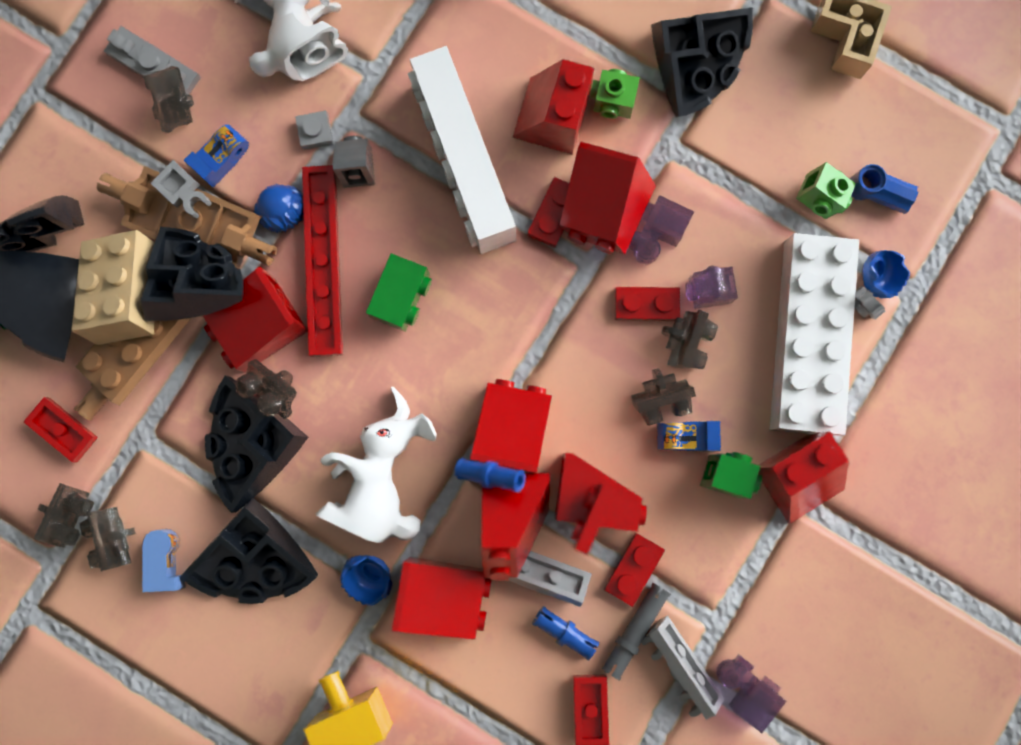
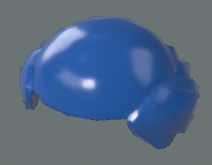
M281 184L268 186L260 192L254 205V213L261 216L259 223L267 230L276 233L286 232L288 229H294L298 222L303 220V195L293 186Z
M879 250L869 255L863 264L862 277L865 288L870 290L874 297L891 299L894 296H898V292H901L903 287L907 285L906 281L909 280L910 272L904 264L905 256L891 250Z
M357 555L349 558L340 576L341 587L345 589L348 597H354V600L360 601L362 605L373 606L382 599H385L392 590L393 583L390 570L383 560L375 556Z

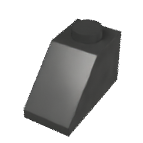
M348 136L344 138V141L335 142L333 170L343 187L375 185L372 148L368 139H363L360 136Z

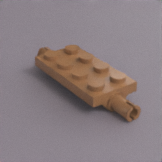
M144 166L140 178L134 182H124L108 173L100 176L99 180L110 184V187L97 183V191L120 200L121 204L124 205L125 214L120 223L124 227L138 230L143 235L154 240L157 238L160 227L177 228L198 233L202 242L209 245L218 243L231 254L232 262L237 269H240L245 255L267 266H270L274 261V258L263 254V252L265 251L276 256L277 247L253 238L261 216L196 189L195 191L202 192L209 198L211 205L207 206L204 202L197 201L193 208L199 214V217L194 218L184 210L183 203L178 208L175 207L151 184L160 172Z
M191 318L155 321L154 335L101 345L94 344L76 365V368L91 382L92 388L80 403L74 407V410L85 419L92 421L93 417L108 399L120 406Z

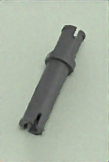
M654 583L651 584V588L622 636H618L615 641L617 645L605 665L602 666V669L609 674L616 664L617 667L611 676L618 680L622 678L621 676L634 654L637 655L640 651L638 647L666 600L671 595L663 589L659 597L655 598L660 587Z

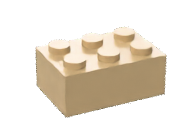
M138 230L81 242L72 332L97 345L154 335L155 321H145L140 301L148 281L146 266L155 242Z

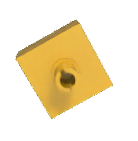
M339 671L330 673L318 680L331 708L316 714L304 728L310 745H374L386 738L393 722L378 687L349 698Z

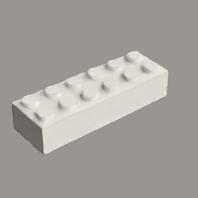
M447 46L411 58L410 62L413 71L408 72L415 99L421 108L428 132L431 131L430 135L439 160L445 159L441 161L448 186L450 189L456 187V190L452 192L461 218L467 216L468 220L464 221L471 246H478L480 253L483 254L515 242V222Z
M793 233L784 242L769 430L804 434L831 431L833 436L846 434L859 239Z

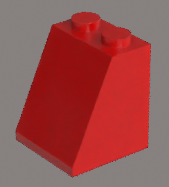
M562 59L532 76L529 80L513 138L573 155L590 98L595 68Z
M581 141L577 149L559 225L568 234L567 238L576 244L585 245L588 242L594 244L595 248L607 254H613L614 251L626 254L656 184L639 157Z
M258 267L243 279V301L226 309L203 315L207 323L204 329L213 342L218 341L224 351L221 352V356L230 369L235 367L239 371L246 372L308 332L307 327L277 280L262 267Z
M496 379L495 384L487 383L470 460L483 463L493 461L502 467L537 473L552 395H547V389L538 386L527 385V390L514 388L515 382L503 379Z
M831 431L804 436L758 466H761L759 474L762 475L764 486L788 524L845 490L849 460Z
M563 453L554 515L557 521L577 523L578 520L584 522L589 511L588 508L584 507L591 488L593 487L598 490L599 485L604 484L616 489L600 527L638 532L639 525H645L647 505H642V497L575 454Z
M525 473V484L520 492L495 486L492 489L482 487L481 550L484 578H491L494 581L518 578L549 512L550 473Z
M409 557L403 562L392 631L475 639L477 631H484L487 611H481L483 597L489 598L492 579L484 578L483 568Z

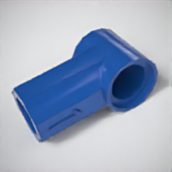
M866 165L850 177L856 183L851 197L861 201L868 199L903 214L909 212L918 195L917 186L886 174L879 165ZM863 177L870 181L871 188L865 186L862 180Z

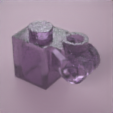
M659 195L655 204L649 202L641 220L646 222L642 232H635L628 247L634 252L636 260L645 265L653 263L661 251L657 240H662L677 247L695 211Z
M715 265L709 266L708 269L694 272L689 277V282L685 284L687 299L689 302L693 301L694 309L731 304L738 299L732 266L719 268Z
M739 654L733 660H723L716 669L717 678L729 689H740L729 703V706L735 713L763 734L787 702L778 694L782 688L767 676H764L762 680L751 673L755 667Z

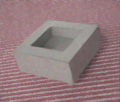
M327 111L295 116L300 146L303 150L334 144Z

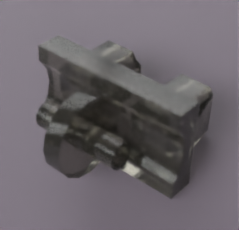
M171 66L144 76L146 89L151 91L154 106L152 107L154 118L159 120L163 132L169 133L178 126L193 122L190 107L194 105L193 97L185 92L179 67Z
M698 310V312L685 311L683 319L676 317L673 327L663 326L661 333L669 337L666 348L672 350L667 365L674 368L704 369L708 356L707 353L697 349L700 339L712 341L718 330V325L707 319L709 313Z
M257 359L248 362L246 374L237 379L236 393L244 399L255 395L258 398L257 407L259 412L266 417L278 414L283 419H286L292 415L291 404L297 394L295 388L291 386L293 375L287 370L276 374Z
M659 368L652 370V380L642 382L644 392L631 395L634 407L648 426L663 421L660 410L661 406L671 404L672 412L675 416L692 413L691 397L696 396L694 387L689 386L686 379L676 382L674 373L663 376Z
M59 483L50 504L40 503L37 510L44 512L45 515L34 539L65 548L66 545L75 546L80 533L79 529L74 527L80 516L85 517L90 514L94 502L88 498L90 493Z
M117 507L86 513L87 519L82 521L79 526L82 536L86 539L93 538L95 550L89 551L87 556L90 568H100L101 571L130 564L131 560L128 552L130 548L127 537L135 535L136 531L135 528L124 529Z

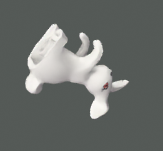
M263 0L273 9L274 16L269 30L266 50L255 52L249 57L250 67L258 76L268 77L280 71L292 80L305 81L323 73L348 56L346 44L338 39V29L324 21L313 24L324 14L338 12L341 9L339 3L330 2V0H319L322 3L321 5L305 10L304 6L310 0Z
M391 387V391L395 396L397 404L395 416L363 427L360 435L365 451L363 460L333 452L321 458V463L325 466L338 463L331 472L333 479L338 478L344 471L348 470L351 472L354 481L344 504L328 502L316 513V516L350 533L376 543H382L390 537L408 541L415 538L419 533L421 520L413 514L402 516L400 513V500L392 481L391 469L395 458L405 450L412 437L420 436L431 441H435L437 437L432 422L424 414L408 419L410 409L407 401L394 387Z

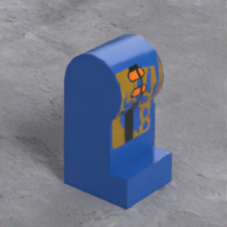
M227 124L220 127L196 154L192 151L184 161L214 188L246 153L249 142L231 125Z
M720 421L657 423V450L721 451Z

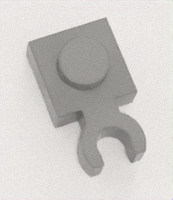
M174 160L151 182L175 207L178 208L183 203L184 210L194 218L199 217V214L193 208L197 201H202L207 206L211 205L208 197L202 192L195 191L200 184Z
M864 286L856 290L855 309L863 318L869 315L872 319L876 320L886 312L884 310L885 307L876 300L870 290H867Z

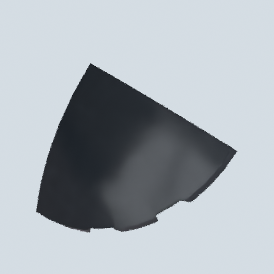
M753 7L698 14L651 24L659 71L668 100L676 117L692 114L712 104L711 100L722 90L728 89L741 70L738 66L743 53L750 47L753 29Z
M54 196L13 214L0 223V250L33 252L57 245L55 234L85 225L79 201L69 196Z
M160 227L146 266L148 281L140 301L145 321L189 319L211 314L243 301L244 283L241 269L235 267L231 254L220 244L209 245L202 242L199 234L195 232Z
M0 250V326L4 330L9 329L20 338L26 348L61 362L65 360L72 332L79 259L46 253Z
M225 375L216 390L209 412L213 414L211 433L205 435L206 459L213 463L216 479L212 480L217 494L229 511L236 513L284 469L309 437L264 399L230 376Z
M253 498L223 528L179 578L195 589L212 597H218L222 594L238 598L239 603L255 604L263 603L267 598L282 594L284 597H288L308 586L317 578L318 573L286 529Z

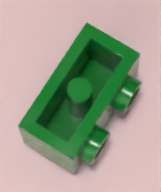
M391 253L366 314L374 320L406 332L408 325L413 326L417 320L420 308L416 306L420 296L425 297L431 286L432 279L429 278L430 273L427 267Z
M732 452V454L726 453V455H709L700 486L736 498L751 499L752 494H757L761 486L762 475L759 474L761 466L752 464V457L737 452Z

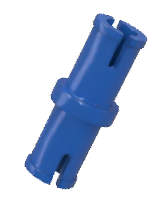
M460 458L455 466V476L457 479L481 483L483 488L492 489L495 486L520 492L525 484V473H523V470L500 467L493 461L481 463Z
M545 606L541 607L535 616L537 619L533 620L532 625L537 626L554 637L558 645H566L586 660H590L596 652L594 647L597 648L599 642L575 628L576 624L571 620L566 622L546 609Z

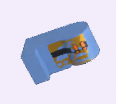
M171 529L151 531L143 539L142 592L176 591L185 588V581L179 578L181 575H176L175 553L179 548L180 540L176 532Z

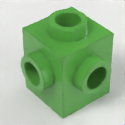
M620 69L602 70L600 81L593 80L589 99L595 100L593 111L599 112L605 118L615 119L619 116L630 119L640 77L627 75L625 71Z
M825 162L806 174L796 199L809 207L816 215L827 219L837 213H843L852 202L851 195L856 183L846 177L841 171Z

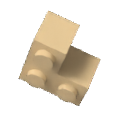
M821 0L811 32L840 41L831 70L858 79L865 75L874 63L892 8L891 5L875 0Z

